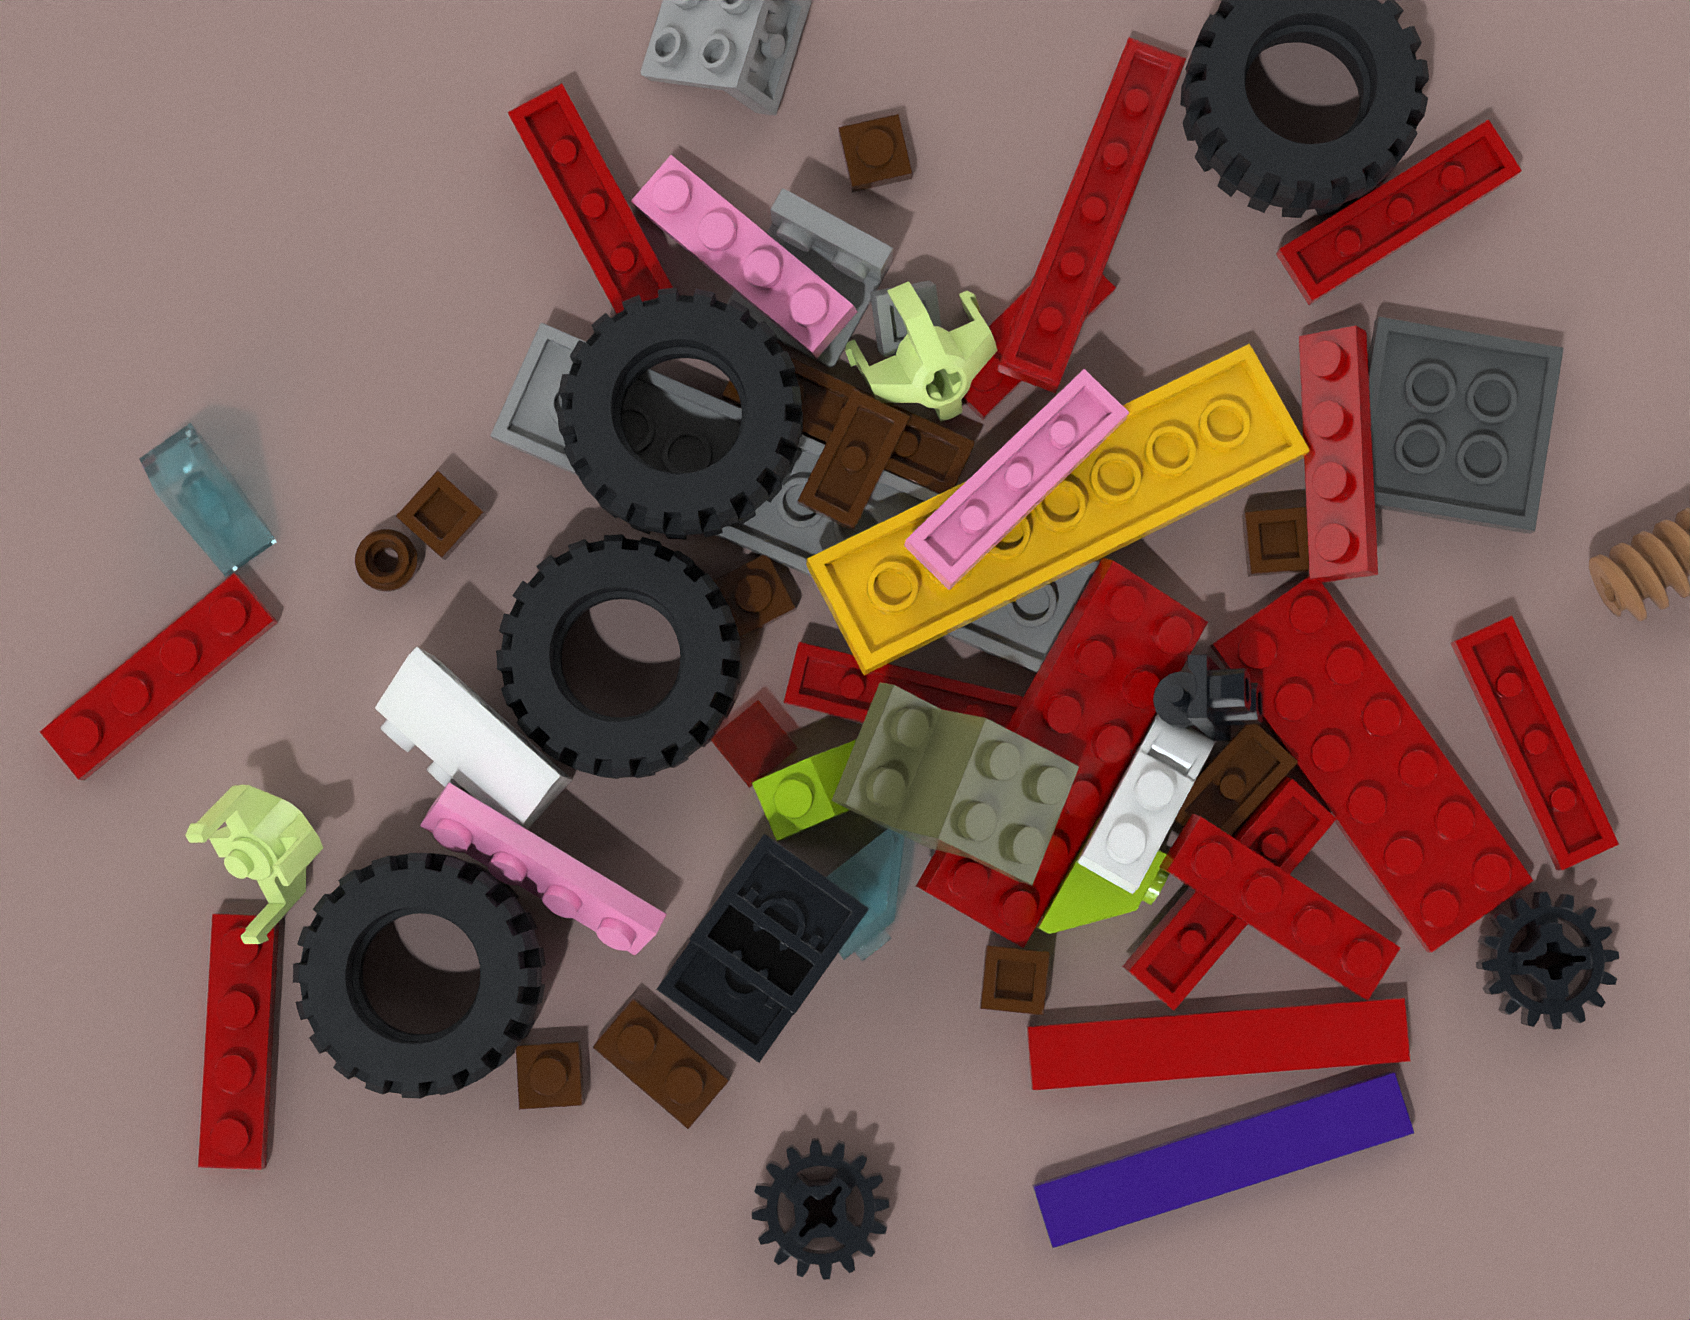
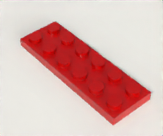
M1102 558L1006 726V729L1079 766L1033 885L1016 881L971 858L936 850L916 887L1024 948L1156 716L1157 712L1153 702L1156 687L1169 674L1182 670L1188 655L1194 649L1208 621L1116 561Z
M1308 576L1210 645L1226 669H1246L1250 674L1251 683H1259L1263 691L1264 723L1278 743L1298 761L1295 765L1297 770L1324 808L1337 818L1335 821L1336 825L1426 952L1432 953L1534 881L1323 583L1311 580L1310 576Z

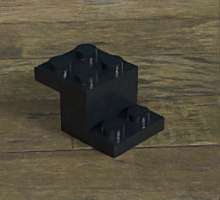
M764 834L689 938L691 941L656 990L760 1063L791 1017L798 1011L866 915L869 908Z

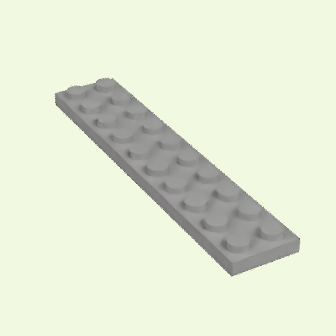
M540 323L490 436L498 442L577 475L564 451L566 447L563 436L559 432L557 411H561L562 398L558 393L562 374H569L573 364L569 356L577 342L581 339ZM650 369L644 372L632 384L625 397L622 411L625 437L633 451L654 468L677 474L700 471L719 461L735 442L742 418L741 408ZM802 435L799 440L798 457L793 470L786 474L781 483L782 489L771 502L766 500L755 510L756 516L742 525L739 522H735L722 528L723 533L716 536L757 554L767 556L773 561L812 577L806 566L807 558L939 494L884 471L853 532L797 503L825 447L824 444ZM1093 562L947 634V636L1037 674L1099 563Z

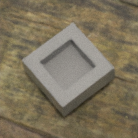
M930 280L911 284L926 308L933 326L941 327L936 285ZM892 288L870 292L878 352L884 357L896 355L900 342L908 334L900 314L888 295L887 290Z

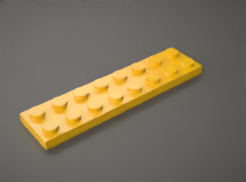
M1245 345L1122 405L1130 412L1127 419L950 590L904 544L906 539L965 482L807 558L806 566L862 673L866 675L1303 459L1310 450L1251 345Z

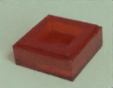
M759 700L711 739L712 743L749 788L753 786L752 782L766 776L798 750L797 746Z

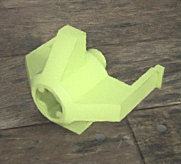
M909 281L887 290L891 301L904 322L908 334L900 342L896 355L871 366L868 365L855 339L848 342L845 352L851 367L857 365L873 397L882 403H920L928 408H934L940 422L952 419L963 413L961 399L969 391L973 378L997 352L992 332L979 313L980 308L975 294L969 291L959 294L970 323L948 332L941 327L933 326L926 308Z
M250 785L232 786L197 823H190L185 834L189 843H205L209 839L218 856L226 857L224 865L230 874L240 879L248 877L257 880L268 904L245 928L246 931L240 936L244 944H261L269 940L267 934L306 892V867L323 849L320 837L297 807L282 798ZM224 822H226V827L218 829Z

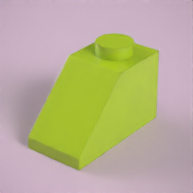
M856 740L809 757L752 782L778 842L851 811L833 802L832 798Z
M1097 818L1036 928L1047 934H1053L1137 911L1142 901L1152 905L1169 876V873L1159 867L1167 854L1158 850L1139 888L1133 894L1127 892L1077 863L1100 818Z

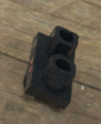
M1207 654L1188 655V668L1192 673L1180 671L1169 674L1160 681L1155 689L1154 707L1163 721L1179 728L1195 725L1208 738L1214 741H1231V725L1262 724L1263 691L1259 683H1251L1250 674L1246 669L1221 670Z

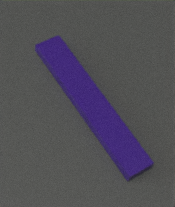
M1390 1071L1033 1184L1032 1186L1051 1246L1055 1248L1414 1134V1130L1395 1072Z

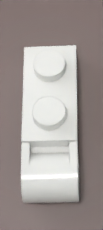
M1157 713L1132 756L1129 767L1077 863L1133 894L1139 888L1215 741L1191 727H1173L1163 721Z

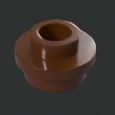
M381 529L370 533L360 542L355 554V566L360 578L371 588L383 592L396 591L406 586L415 576L418 568V553L413 542L401 532L392 529ZM386 550L395 551L398 555V565L390 572H381L377 566L378 556Z

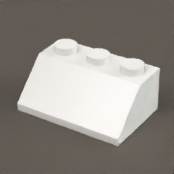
M418 647L406 658L375 707L387 719L380 727L381 730L406 752H409L416 745L430 757L433 763L427 768V771L444 787L448 783L453 784L459 789L463 787L474 798L527 830L572 781L567 774L441 661Z

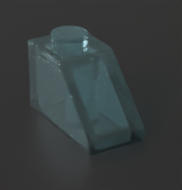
M191 423L139 458L156 495L225 577L277 542L225 464Z
M887 829L826 877L869 908L866 915L839 951L843 960L855 952L859 959L864 961L892 939L885 928L894 922L905 836L890 829Z

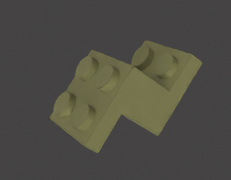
M880 682L832 801L925 847L971 858L1016 881L1033 885L1079 766L987 718L942 710L895 685Z

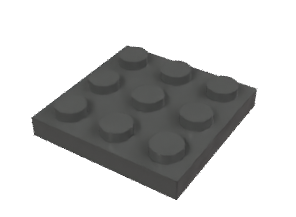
M1378 317L1374 321L1368 358L1375 508L1526 534L1535 532L1564 348Z

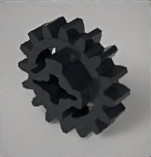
M1542 891L1534 892L1532 899L1533 907L1531 908L1522 898L1509 900L1513 916L1509 918L1500 913H1493L1490 920L1498 929L1496 936H1480L1478 940L1484 947L1491 949L1490 958H1484L1476 962L1477 969L1492 971L1494 977L1483 987L1485 994L1503 993L1505 997L1501 1001L1498 1010L1503 1014L1511 1015L1519 1008H1522L1521 1024L1534 1027L1539 1021L1541 1014H1543L1547 1028L1554 1030L1561 1029L1562 1014L1564 1013L1575 1023L1586 1021L1582 1005L1587 1003L1602 1008L1606 1002L1596 991L1600 984L1616 985L1617 982L1616 977L1604 971L1605 962L1619 959V952L1603 949L1601 943L1613 932L1610 926H1591L1590 923L1597 911L1592 906H1583L1576 912H1573L1574 896L1569 894H1560L1554 906L1551 904L1548 892ZM1558 920L1571 926L1580 936L1584 945L1576 946L1563 935L1562 924H1558ZM1526 925L1527 936L1515 950L1509 951L1514 936ZM1546 951L1557 952L1558 955L1571 956L1570 960L1559 961L1558 964L1549 966L1548 970L1537 968L1535 965L1523 964L1524 960L1536 959V956L1544 955ZM1580 970H1585L1581 983L1569 995V983ZM1510 975H1521L1532 984V994L1536 996L1537 1001L1524 995L1516 987Z
M812 1138L810 1154L803 1156L791 1144L786 1148L789 1164L783 1167L778 1162L770 1160L766 1165L769 1174L775 1179L773 1183L756 1184L754 1192L760 1197L767 1199V1205L753 1209L752 1219L767 1221L769 1225L759 1235L758 1241L761 1245L770 1244L774 1241L778 1243L780 1247L774 1257V1262L777 1265L785 1262L790 1256L797 1259V1276L803 1277L808 1271L810 1264L819 1265L823 1280L830 1279L832 1264L839 1261L843 1268L851 1273L855 1271V1262L852 1254L857 1250L869 1257L875 1254V1247L868 1239L869 1234H886L887 1224L874 1216L875 1212L890 1207L889 1198L874 1196L872 1191L883 1182V1177L880 1172L871 1173L867 1176L863 1174L862 1169L867 1161V1155L863 1152L855 1156L851 1161L844 1158L845 1142L838 1140L831 1153H824L819 1138ZM815 1166L837 1169L829 1179L808 1180L804 1175L798 1173ZM856 1185L860 1190L864 1203V1213L860 1225L847 1213L846 1198ZM840 1186L835 1193V1199L832 1203V1212L836 1217L830 1221L826 1217L821 1216L815 1223L811 1221L806 1229L801 1230L806 1225L810 1205L806 1199L811 1195L815 1199L821 1200L826 1194L831 1195ZM781 1192L794 1204L795 1220L790 1224L787 1231L784 1230L778 1213V1200ZM833 1237L842 1244L828 1250L806 1248L813 1238Z

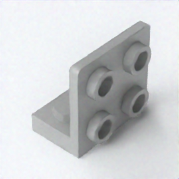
M663 0L643 61L641 75L650 81L723 90L755 113L776 116L812 0Z
M782 188L770 209L772 224L767 234L852 303L857 313L816 359L735 290L727 304L733 299L747 307L750 311V316L758 323L765 321L777 335L778 341L828 368H833L871 302L870 292L878 290L892 265L893 247Z

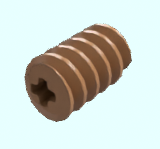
M1690 508L1678 512L1675 522L1665 519L1655 524L1653 534L1642 531L1634 535L1631 546L1625 543L1613 546L1610 550L1609 558L1599 554L1589 559V570L1596 590L1603 603L1614 615L1620 617L1621 611L1627 609L1638 621H1643L1647 618L1643 600L1649 598L1661 610L1669 607V599L1665 589L1669 586L1682 598L1690 596V583L1688 580V576H1690Z

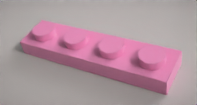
M672 155L669 156L631 200L637 210L816 359L857 313L852 303Z
M1083 369L906 539L904 546L950 590L1127 419L1130 412Z
M451 783L447 784L435 800L420 825L431 832L435 840L446 849L458 853L464 852L487 866L489 872L499 881L522 887L542 899L545 907L554 914L564 918H573L595 931L598 938L613 949L628 951L636 955L657 934L667 915Z

